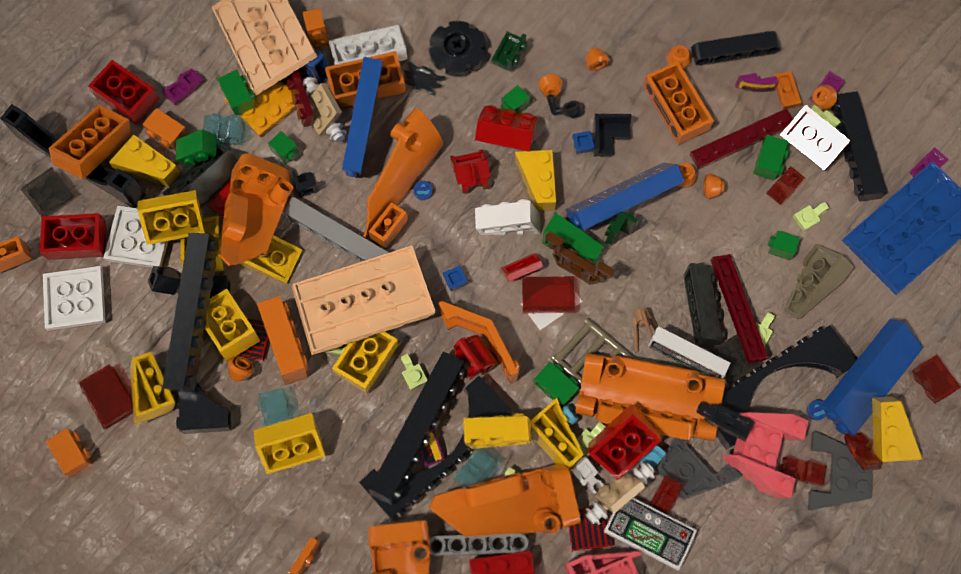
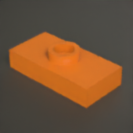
M792 72L774 74L773 77L776 76L778 81L776 92L782 110L799 107L801 99Z
M310 537L288 573L301 574L305 566L309 567L315 558L313 554L320 542Z

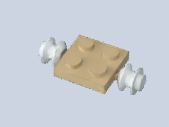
M308 77L304 79L303 85L307 96H310L309 102L314 114L311 123L319 136L331 135L330 141L341 142L344 140L347 132L346 130H341L343 128L342 123H335V121L342 114V111L327 84H317V78Z
M641 462L639 470L633 469L634 477L626 472L620 479L617 480L614 477L608 485L601 487L598 493L594 495L598 503L593 502L594 508L591 510L586 508L588 513L585 515L592 524L596 522L600 525L599 519L601 517L607 519L606 510L616 513L645 488L644 484H648L647 479L649 477L655 478L653 475L655 471L651 465Z

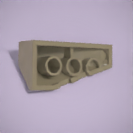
M815 244L804 259L803 271L801 274H798L796 279L798 281L797 286L792 290L784 311L800 319L843 283L854 268L843 255Z

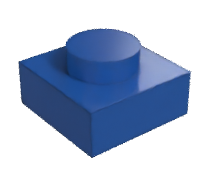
M591 131L572 135L575 153L594 151Z
M460 265L442 273L450 291L468 284Z

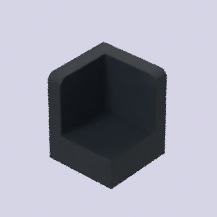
M292 171L300 198L318 193L312 172L297 176L296 171Z
M153 266L147 282L152 292L174 295L180 278L175 269Z

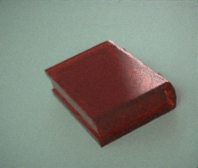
M574 276L522 277L523 314L575 313Z
M110 364L78 382L82 394L85 395L103 429H108L133 414V401L114 367H111Z

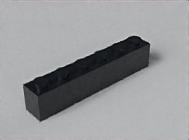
M858 91L837 94L836 103L831 107V111L841 121L836 128L851 141L844 149V158L850 168L849 176L854 182V194L858 197L859 202L881 199L887 191Z

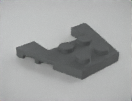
M812 432L811 451L831 454L830 494L809 492L808 510L812 511L871 499L872 469H863L848 446L820 433Z
M674 438L666 455L656 469L664 479L668 477L680 483L676 493L683 501L741 478L739 472L729 464L725 465L716 474H712L686 445L689 440Z

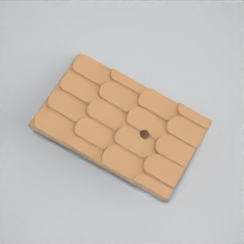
M221 0L212 6L255 95L263 92V90L293 73L294 70H298L309 63V61L318 57L289 0Z
M412 245L292 285L311 355L341 347L344 344L395 329L404 324L428 318L435 313L434 305Z

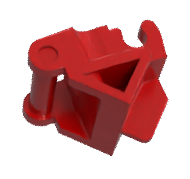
M480 149L479 152L461 156H450L457 185L461 184L463 194L468 193L469 187L481 184L482 189L488 188L487 178H490L488 160L483 149Z
M478 334L459 339L453 347L455 350L454 355L462 360L467 358L472 366L469 367L467 373L470 380L480 373L484 375L497 364V361L490 352L492 347L487 348Z

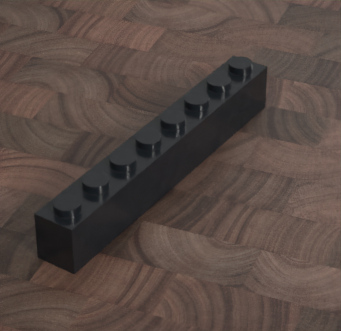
M209 233L188 234L163 389L194 393L197 384L196 377L200 365L204 328L207 324L206 316L210 305L209 298L213 287V274L216 268V256L219 249V238Z
M444 351L442 352L369 488L370 495L393 505L395 500L398 501L403 492L401 488L404 482L408 483L410 480L413 465L419 463L422 456L420 452L423 446L427 447L431 439L429 435L432 429L436 430L441 412L444 413L446 411L450 395L453 396L457 390L456 383L459 379L462 380L465 375L464 360Z

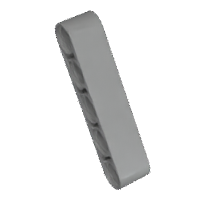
M519 533L471 537L463 535L434 536L429 539L431 555L437 557L501 555L524 552L528 547V539L525 535ZM520 538L524 541L522 549H516L513 546L515 539ZM495 539H501L504 542V547L501 550L493 548L492 543ZM456 540L463 543V548L460 551H454L451 548L452 543ZM475 540H481L484 544L483 548L479 551L472 548V543ZM434 541H440L443 545L439 552H434L431 549Z

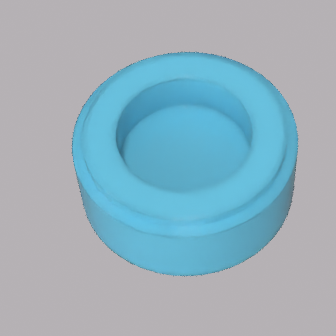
M565 405L561 408L570 424L573 425L579 420L578 415L571 406Z

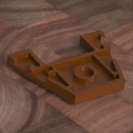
M549 231L546 235V241L551 242L549 248L554 250L552 255L557 265L587 284L597 283L600 279L605 280L606 277L611 278L615 273L614 269L602 262H599L596 267L595 263L590 259L586 258L584 260L579 257L575 250L564 248V239Z

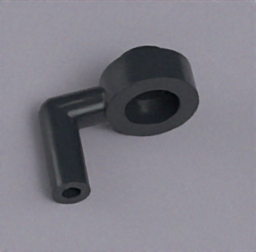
M553 94L546 97L552 115L564 114L566 117L575 118L582 111L579 101H570L564 104L563 107L557 108Z

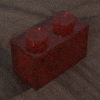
M937 355L911 371L914 380L921 384L926 396L934 404L961 388Z

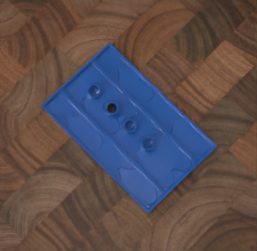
M932 161L846 235L842 241L897 295L961 238V188Z

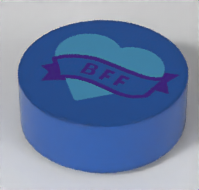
M427 181L417 182L414 186L415 197L419 200L429 199L432 195L431 184Z
M815 400L807 406V415L812 420L820 421L826 417L825 411L821 408L823 401Z

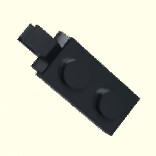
M700 402L696 413L705 417L704 420L709 424L743 441H746L755 423L718 403L717 405L711 404L709 406Z

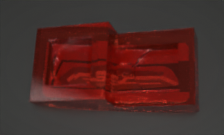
M790 166L766 194L781 205L805 177Z
M861 432L856 433L855 436L850 434L844 435L850 453L864 471L881 469L883 462L871 451L873 443Z
M783 457L781 473L795 478V481L824 486L826 466L811 461L804 462L790 457Z
M664 475L648 506L668 515L684 484Z

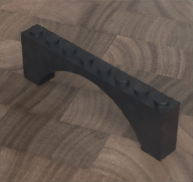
M11 104L1 116V121L18 139L51 158L49 147L58 138L37 123L26 112ZM99 164L84 178L131 208H137L138 201L143 200L146 196L136 180L120 169L112 170Z
M213 276L210 298L225 289L231 294V281L228 276ZM180 284L177 286V293L179 292ZM198 381L194 393L179 392V397L176 399V406L179 409L176 427L183 434L231 431V411L228 408H221L211 401L203 392Z
M830 325L826 328L821 326L812 332L813 336L809 339L805 336L796 342L798 346L792 349L790 346L781 352L782 356L778 359L775 356L765 362L767 366L764 368L757 367L750 372L751 376L747 379L741 377L735 381V386L730 390L728 387L724 388L721 405L736 413H745L748 401L756 386L765 377L774 372L792 367H809L827 371L838 378L846 373L856 360ZM717 428L716 436L726 451L736 445L737 437Z
M480 376L476 377L464 388L469 402L468 418L510 417L511 409ZM463 433L459 443L447 458L430 469L412 474L408 483L404 482L401 488L403 489L402 495L398 501H394L393 505L370 495L369 488L378 473L375 469L367 474L359 483L392 521L395 518L399 520L406 513L405 509L410 504L412 506L416 505L422 499L420 497L421 494L425 491L430 492L437 485L435 482L440 477L442 479L447 477L452 470L450 468L453 465H460L467 458L465 455L470 450L474 452L476 449H471L465 444Z

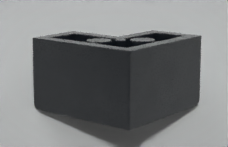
M595 114L593 120L594 157H612V140H630L632 114Z

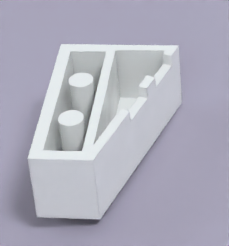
M521 199L515 203L501 202L499 205L493 206L485 204L475 208L476 230L481 235H505V232L517 231V235H523V231H535V234H541L540 213L530 200Z

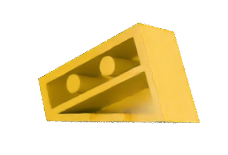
M135 135L109 161L114 170L120 169L133 177L147 179L149 182L166 187L173 184L181 175L180 170L173 162Z
M552 150L515 152L514 161L519 168L522 180L525 182L535 208L538 211L555 210L556 193Z
M152 351L133 357L130 370L134 425L172 412L175 401L170 390L162 388L164 377Z
M892 396L872 397L873 456L881 462L922 460L902 402Z
M556 398L530 421L531 437L556 464L565 465L569 470L584 454Z
M514 414L512 417L463 418L464 442L471 449L532 444L530 419L525 414Z

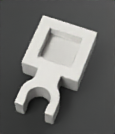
M584 456L569 469L581 485L585 486L588 484V489L593 494L597 493L593 488L595 483L601 487L604 486L600 480L594 477L598 471Z

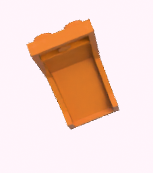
M444 301L439 302L440 315L447 329L459 326L485 336L509 383L516 382L519 374L518 370H520L516 359H511L492 320Z

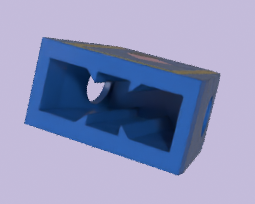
M315 50L318 57L299 69L307 77L317 78V84L325 83L328 80L325 70L328 64L325 56Z

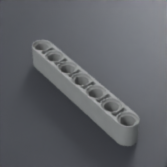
M290 197L284 206L282 215L360 262L389 253L294 197Z

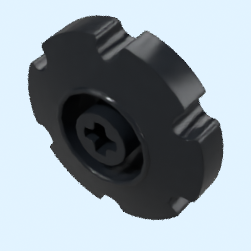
M451 21L448 27L439 26L430 37L429 41L432 47L429 48V56L431 62L438 70L444 68L447 75L465 76L467 70L476 71L485 59V51H483V49H486L485 38L478 28L471 29L468 22Z

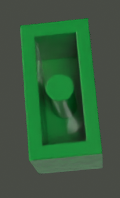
M234 70L217 78L235 116L255 108L253 100L256 98L251 89L247 90L246 85H248V82L244 75L240 76L239 72Z
M201 129L176 140V161L184 163L186 166H194L198 162L207 161L209 158L216 156V135Z
M766 135L762 142L753 174L773 181L777 175H781L784 165L781 164L782 160L786 159L789 149L786 148L788 141Z
M551 362L539 372L533 381L553 401L557 398L561 408L579 390L577 381L570 376L568 378L563 374V369L555 363L553 365Z

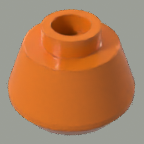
M677 45L668 51L666 60L669 65L678 61L681 67L685 68L691 61V55L685 46Z
M592 48L586 54L585 66L591 71L600 70L606 67L609 62V57L602 49Z
M547 74L538 82L540 92L546 97L550 94L556 97L563 86L562 79L556 74Z
M821 85L812 94L813 105L821 110L831 108L837 100L836 90L830 85Z
M688 163L678 164L684 182L677 186L689 187L693 185L697 177L693 166Z
M711 173L704 177L703 193L707 199L719 196L720 192L724 191V181H721L720 177Z
M237 356L228 362V374L236 382L245 381L254 372L252 362L245 357Z

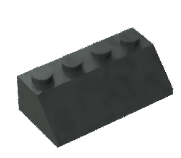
M216 144V156L191 166L162 194L167 196L196 190L199 204L201 205L203 202L210 200L216 190L225 186L238 160L229 149Z
M690 263L683 277L695 345L700 348L719 346L723 341L722 339H724V330L720 328L721 313L716 307V302L718 301L717 292L713 291L714 275L710 273L708 266Z

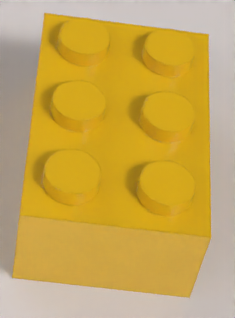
M196 190L138 201L137 211L147 245L188 237L189 233H205V224Z
M381 332L350 342L332 367L335 375L368 394L399 345L398 340L386 332Z
M312 413L253 430L255 447L267 474L326 457L323 441Z

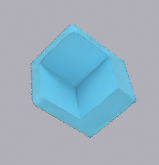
M656 445L638 462L648 463L654 469L666 455V452Z

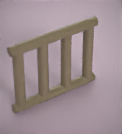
M588 318L584 320V326L557 355L554 354L550 358L554 364H558L563 369V372L575 379L580 386L582 377L578 372L584 366L586 354H595L604 343L613 349L608 357L620 355L636 359ZM591 330L599 338L572 368L569 367L563 359Z

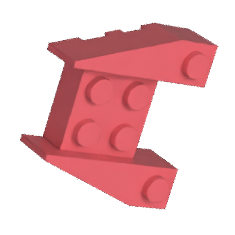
M738 413L755 423L746 441L737 438L733 455H723V459L729 465L739 470L743 474L742 476L746 480H750L760 492L775 498H791L795 478L776 471L775 467L782 438L788 441L804 440L808 420L794 414Z
M641 552L585 555L565 564L563 567L566 574H638L632 559L640 556Z

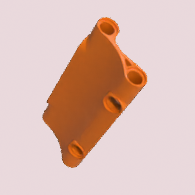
M587 353L575 413L590 417L595 416L599 422L610 424L631 404L660 431V435L685 440L692 439L694 436L700 439L715 441L717 427L704 420L705 417L696 413L700 402L709 406L711 404L717 405V403L721 405L726 379L702 375L696 370L618 355L607 357ZM610 365H617L619 369H612ZM696 380L698 384L693 385L689 381Z

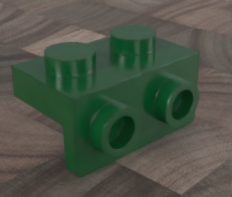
M506 31L491 59V64L511 72L513 66L516 67L520 60L519 55L521 51L524 52L527 47L526 34L523 33L519 37Z
M620 211L617 219L611 220L604 234L608 236L605 243L612 246L619 230L630 235L638 220L632 214Z

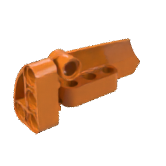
M414 108L406 117L404 124L401 122L397 123L391 131L390 136L398 142L367 199V225L363 235L365 239L370 237L369 230L392 202L397 205L416 183L420 173L444 146L435 126L417 108Z
M249 153L241 155L232 169L230 193L225 203L220 258L228 266L248 261L268 251L286 201L293 191L291 173L287 168Z
M555 464L523 474H509L434 495L429 506L433 512L465 537L532 532L553 534L561 528L580 523V515L570 472L567 466L562 464ZM551 518V525L545 527V521Z
M427 521L368 527L369 549L372 551L373 562L372 574H429L431 552ZM424 548L427 552L426 557L421 560L417 559L415 556L416 551Z

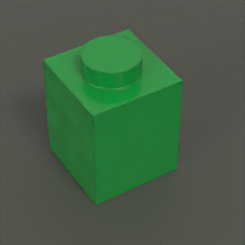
M517 85L501 98V109H512L520 113L529 106L530 96Z
M282 131L268 142L270 150L285 164L295 160L298 156L299 150L297 145Z
M777 231L774 236L771 235L767 246L770 249L768 253L790 261L795 255L800 238Z

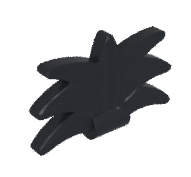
M408 62L413 72L404 70L409 78L404 79L405 84L416 85V92L423 88L428 93L435 95L432 89L442 87L441 84L435 81L446 80L445 76L434 74L432 69L425 66L420 68L411 62Z

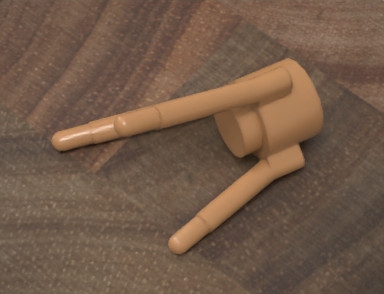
M648 308L634 311L635 318L632 319L635 353L638 352V324L639 327H646L649 337H653L650 324L654 331L658 328Z

